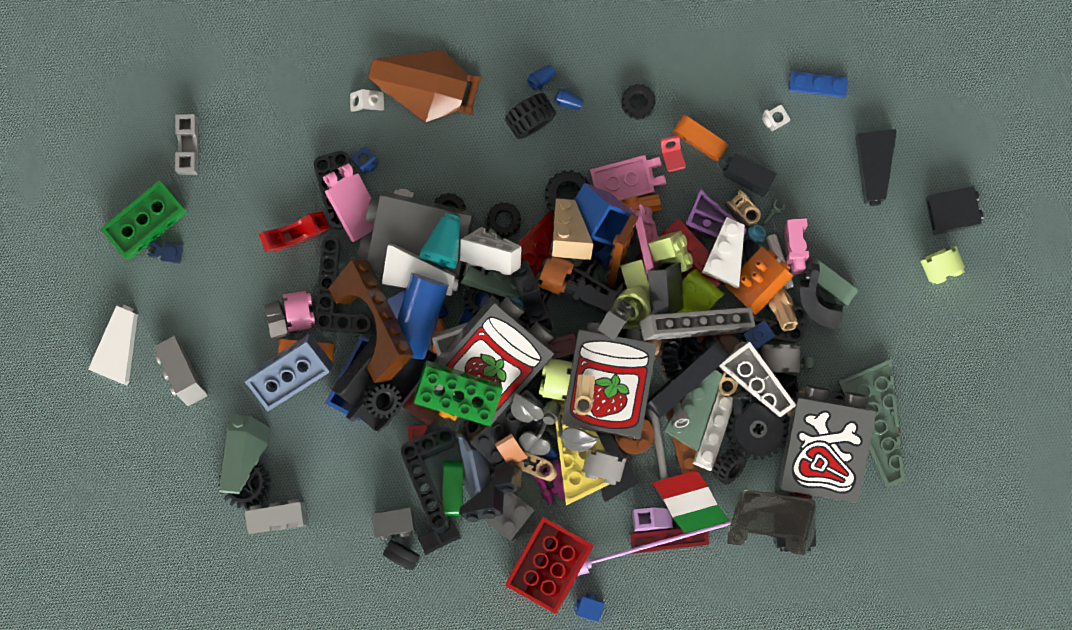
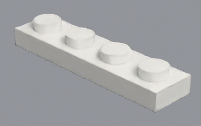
M719 392L716 393L699 449L696 451L692 464L709 471L714 467L734 405L733 397L723 396Z

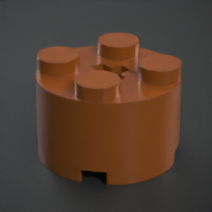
M553 256L551 259L547 258L540 276V280L543 282L542 284L538 283L539 288L559 295V292L564 293L568 282L564 279L566 274H571L574 263L571 262L572 258Z
M644 418L640 439L632 440V438L614 435L615 442L627 454L637 455L643 453L653 442V427Z

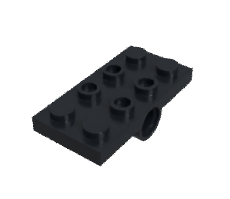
M526 387L519 393L542 409L545 407ZM512 401L491 426L484 425L469 439V442L495 466L505 460L495 444L510 434L514 436L519 444L521 434L527 431L534 433L544 423L543 418L538 421L532 420L531 422L518 420L511 413Z

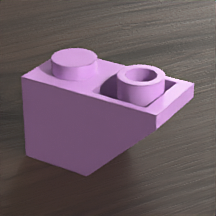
M667 508L635 509L632 512L634 532L673 528L672 515Z

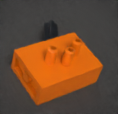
M747 239L743 243L747 263L741 268L739 287L734 288L728 284L725 286L747 308H752V312L756 315L793 275L788 271L790 267L783 260L780 263L776 260L778 256L771 249L766 251L761 247L756 252L754 241Z

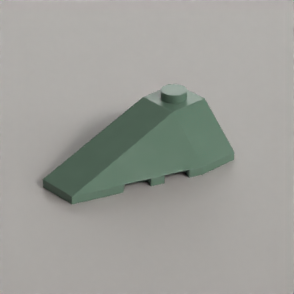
M230 414L219 492L240 493L250 476L251 470L254 465H257L260 455L268 446L270 427L248 415Z

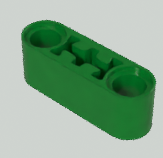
M444 461L442 507L447 517H462L459 514V509L463 505V461Z

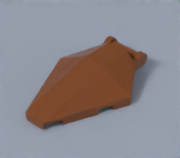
M444 50L373 59L368 78L378 85L382 91L410 110L423 123L455 112L473 115V105L478 84H481L482 80L481 77L468 75ZM470 82L466 106H461L466 83Z

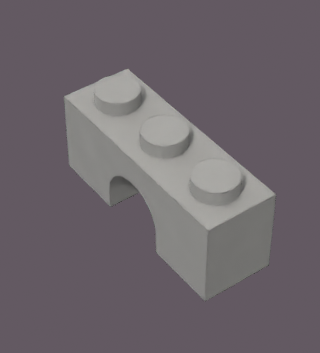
M195 114L175 115V134L178 138V152H175V171L179 175H198L199 119Z

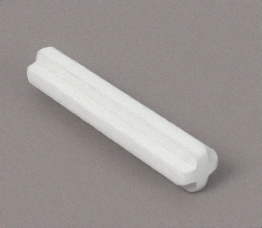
M775 234L767 236L769 248L778 256L776 260L779 263L781 260L786 263L777 236ZM792 278L784 285L785 289L794 286Z

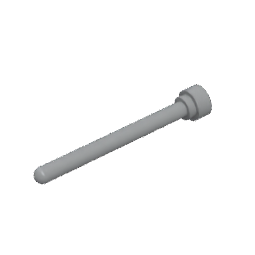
M660 349L657 355L659 365L662 363V358H660L662 352ZM660 365L663 378L666 383L670 380V378L666 377L667 373L663 372L664 366ZM678 402L673 407L675 413L672 419L675 427L682 428L687 426L690 420L688 414L682 410L680 402Z
M646 409V415L651 420L654 430L661 480L667 479L668 473L659 423L661 418H658L651 409Z

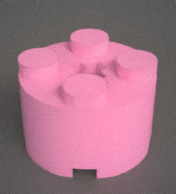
M306 291L283 294V299L287 298V301H284L287 325L291 324V327H288V332L311 329V325H315L314 313L309 312V306H312L311 294L306 293Z

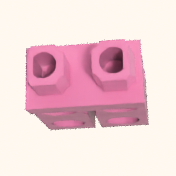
M807 218L787 220L784 226L787 256L785 261L791 267V274H803V270L806 268L805 263L809 258V251H805L807 244L803 239V234L808 226Z

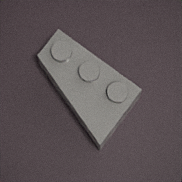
M175 336L154 346L157 352L154 356L157 362L163 365L164 369L161 371L165 379H169L171 383L169 389L174 396L177 395L187 406L208 396L206 391L200 386L198 382L200 379L197 374L195 375L182 344Z
M299 499L288 500V504L280 505V502L270 503L267 508H261V505L251 506L249 511H245L248 534L308 525L305 502H300Z

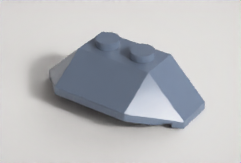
M457 434L470 496L473 498L491 483L494 472L489 471L488 464L490 462L469 442V438L463 434Z

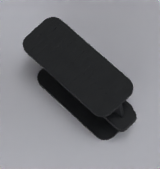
M376 331L367 345L357 355L356 359L346 369L345 373L338 379L333 387V392L353 406L346 416L348 420L354 422L359 417L373 430L381 432L389 425L398 411L394 410L393 416L388 415L389 418L383 417L382 419L369 413L363 405L365 403L363 397H366L364 392H368L369 389L367 387L369 385L373 387L372 383L374 382L367 369V365L375 351ZM429 349L425 359L410 358L388 382L400 392L398 394L401 395V399H398V401L401 402V405L396 406L399 410L416 390L425 362H434L438 357L437 354H434ZM380 393L376 398V404L379 407L384 406L388 401L386 393Z

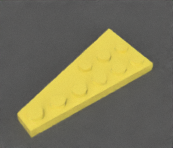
M552 399V401L559 403L561 406L559 414L562 415V422L566 401ZM557 420L555 422L565 500L566 505L609 484L605 483L604 479L597 477L596 480L585 477V472L582 469L588 450L575 452L566 448L563 445L564 439H561L559 435ZM584 430L587 433L598 437L596 432ZM599 437L592 447V452L596 453L597 449L605 451Z

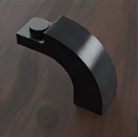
M812 263L811 269H807L805 280L800 281V298L803 308L818 324L839 330L843 315V305L826 302L818 295L816 287L820 273V264Z
M773 373L792 399L795 392H798L797 376ZM738 384L737 393L733 396L735 413L742 415L752 404L759 400Z

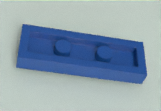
M791 71L789 91L845 98L848 78Z

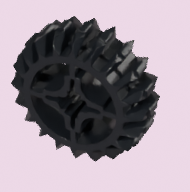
M697 337L671 338L662 342L663 348L660 349L662 352V356H660L662 363L660 365L664 366L663 372L667 373L666 377L671 379L702 351L700 349L701 343L697 342Z
M258 461L257 465H254V471L250 473L247 481L248 487L243 486L242 490L250 493L252 497L242 499L234 493H227L224 500L227 501L232 498L230 501L232 506L237 501V508H241L242 503H244L245 509L249 508V502L252 506H256L255 500L262 503L263 500L260 495L267 497L268 494L263 491L264 489L270 490L271 488L270 486H265V482H271V479H265L264 477L269 474V471L262 472L266 467L264 464L258 467L260 462ZM258 475L260 479V485L256 492L253 486V481Z

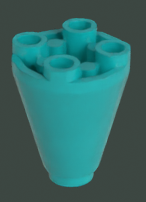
M445 213L422 247L419 259L428 262L433 261L435 265L443 268H456L459 251L460 217Z

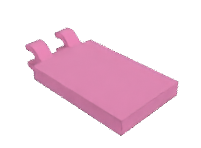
M643 155L590 169L594 187L610 192L619 201L629 197H640L655 193L654 187L666 185L664 175L654 178L652 168L662 166L660 157L646 160V156Z
M348 163L338 168L343 177L341 180L337 181V176L334 172L323 176V179L329 187L325 193L351 242H354L372 232L374 223L366 221L368 205L372 198L359 174L353 175V169Z
M640 204V210H636V213L633 207L629 209L635 216H638L636 228L648 275V270L661 263V260L654 262L648 244L658 238L655 221L652 220L651 208Z

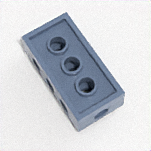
M308 334L249 372L245 383L265 409L269 411L328 374L333 363L313 336Z

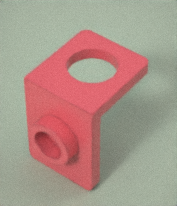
M679 135L661 139V150L667 171L671 172L686 168L681 152ZM668 142H676L675 145L671 147L665 146Z

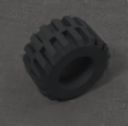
M538 93L512 108L504 120L515 137L522 139L546 126L553 120L557 112L546 95Z
M563 170L562 173L554 174V177L549 179L545 188V203L548 210L554 214L555 202L558 199L557 193L561 187L571 185L580 191L584 183L591 185L588 179L583 177L580 172L575 173L574 170H570V172Z

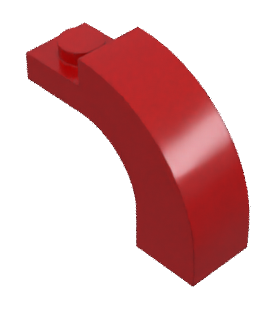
M323 211L308 214L290 225L264 231L259 234V237L266 252L273 250L277 252L308 241L330 228Z

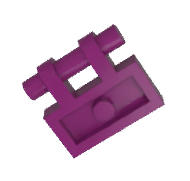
M560 458L550 462L557 469V476L552 480L555 488L549 489L545 480L534 477L542 490V498H545L548 505L555 502L553 494L558 493L560 500L565 498ZM547 467L548 472L543 473V475H547L550 472V467Z

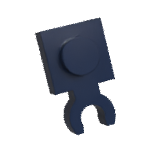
M153 242L149 244L151 247H156V252L148 253V256L156 258L160 255V260L163 262L181 264L183 244L163 242V247Z

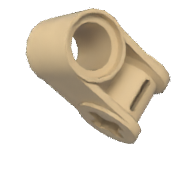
M739 190L738 194L731 201L726 202L728 208L745 225L751 227L759 222L761 216L759 209L743 191ZM752 212L756 215V219L751 221L747 219L746 214Z

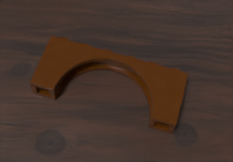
M351 260L330 285L329 290L335 303H351L360 297L369 305L376 322L377 341L373 357L367 365V369L374 383L390 382L414 354L368 261Z

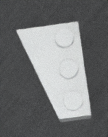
M728 217L725 219L702 271L703 274L734 288H738L740 282L744 224Z
M481 227L461 239L460 261L467 262L472 266L484 267L486 270H496L504 275H511L520 269L521 246L507 239L502 241L497 238V234L491 233L490 235L485 232V228Z

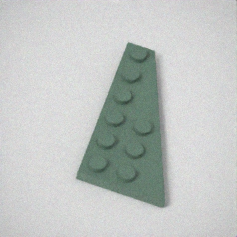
M889 359L838 382L843 395H845V392L867 395V404L872 405L876 410L869 452L885 488L905 480L900 448L901 442L898 429L899 423L894 392L892 359Z

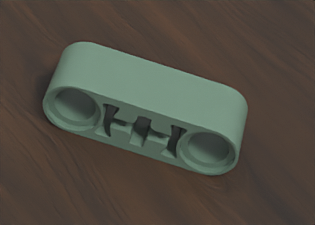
M813 258L803 271V275L806 277L807 269H811L812 263L820 264L817 286L841 305L847 307L858 293V290L820 260Z

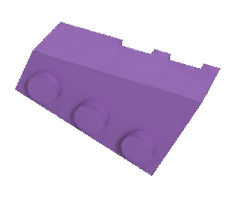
M700 190L685 226L691 231L716 241L725 219L728 217L734 221L736 220Z

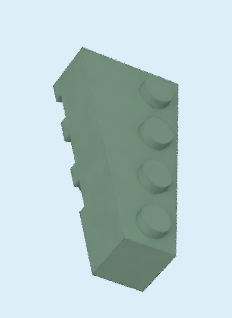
M714 370L683 398L680 405L682 410L688 414L690 423L687 426L677 428L671 418L663 431L694 451H698L722 374Z

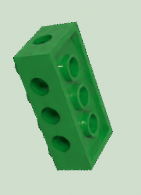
M159 180L104 225L101 231L120 254L130 261L188 212L167 186ZM163 205L162 210L160 212H156L157 206ZM144 217H148L147 223L141 225V220ZM133 229L132 235L127 237V231Z
M426 361L414 395V404L491 426L503 387L502 383ZM436 385L444 386L442 390L434 389ZM455 391L463 392L461 396H455L453 393ZM477 396L482 398L479 402H475L472 399Z

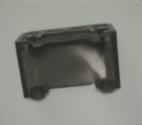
M745 490L738 497L728 532L727 544L742 545L746 542L748 533L786 538V547L791 553L805 555L815 535L816 505L808 498Z

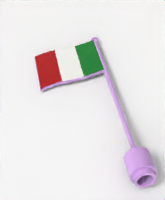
M697 471L652 482L651 484L662 496L673 519L685 534L590 560L588 557L578 576L589 573L593 563L724 526H733L735 521L733 519L729 520L717 505L709 487Z

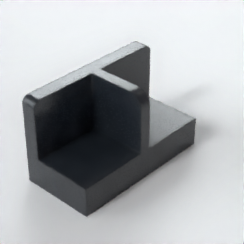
M453 521L449 522V527L444 533H437L432 530L418 537L424 550V555L461 539Z

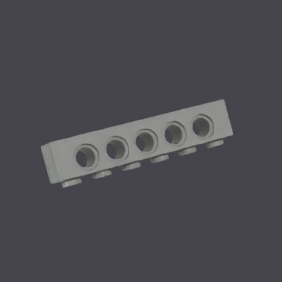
M752 308L650 315L640 321L643 341L744 333L755 327Z

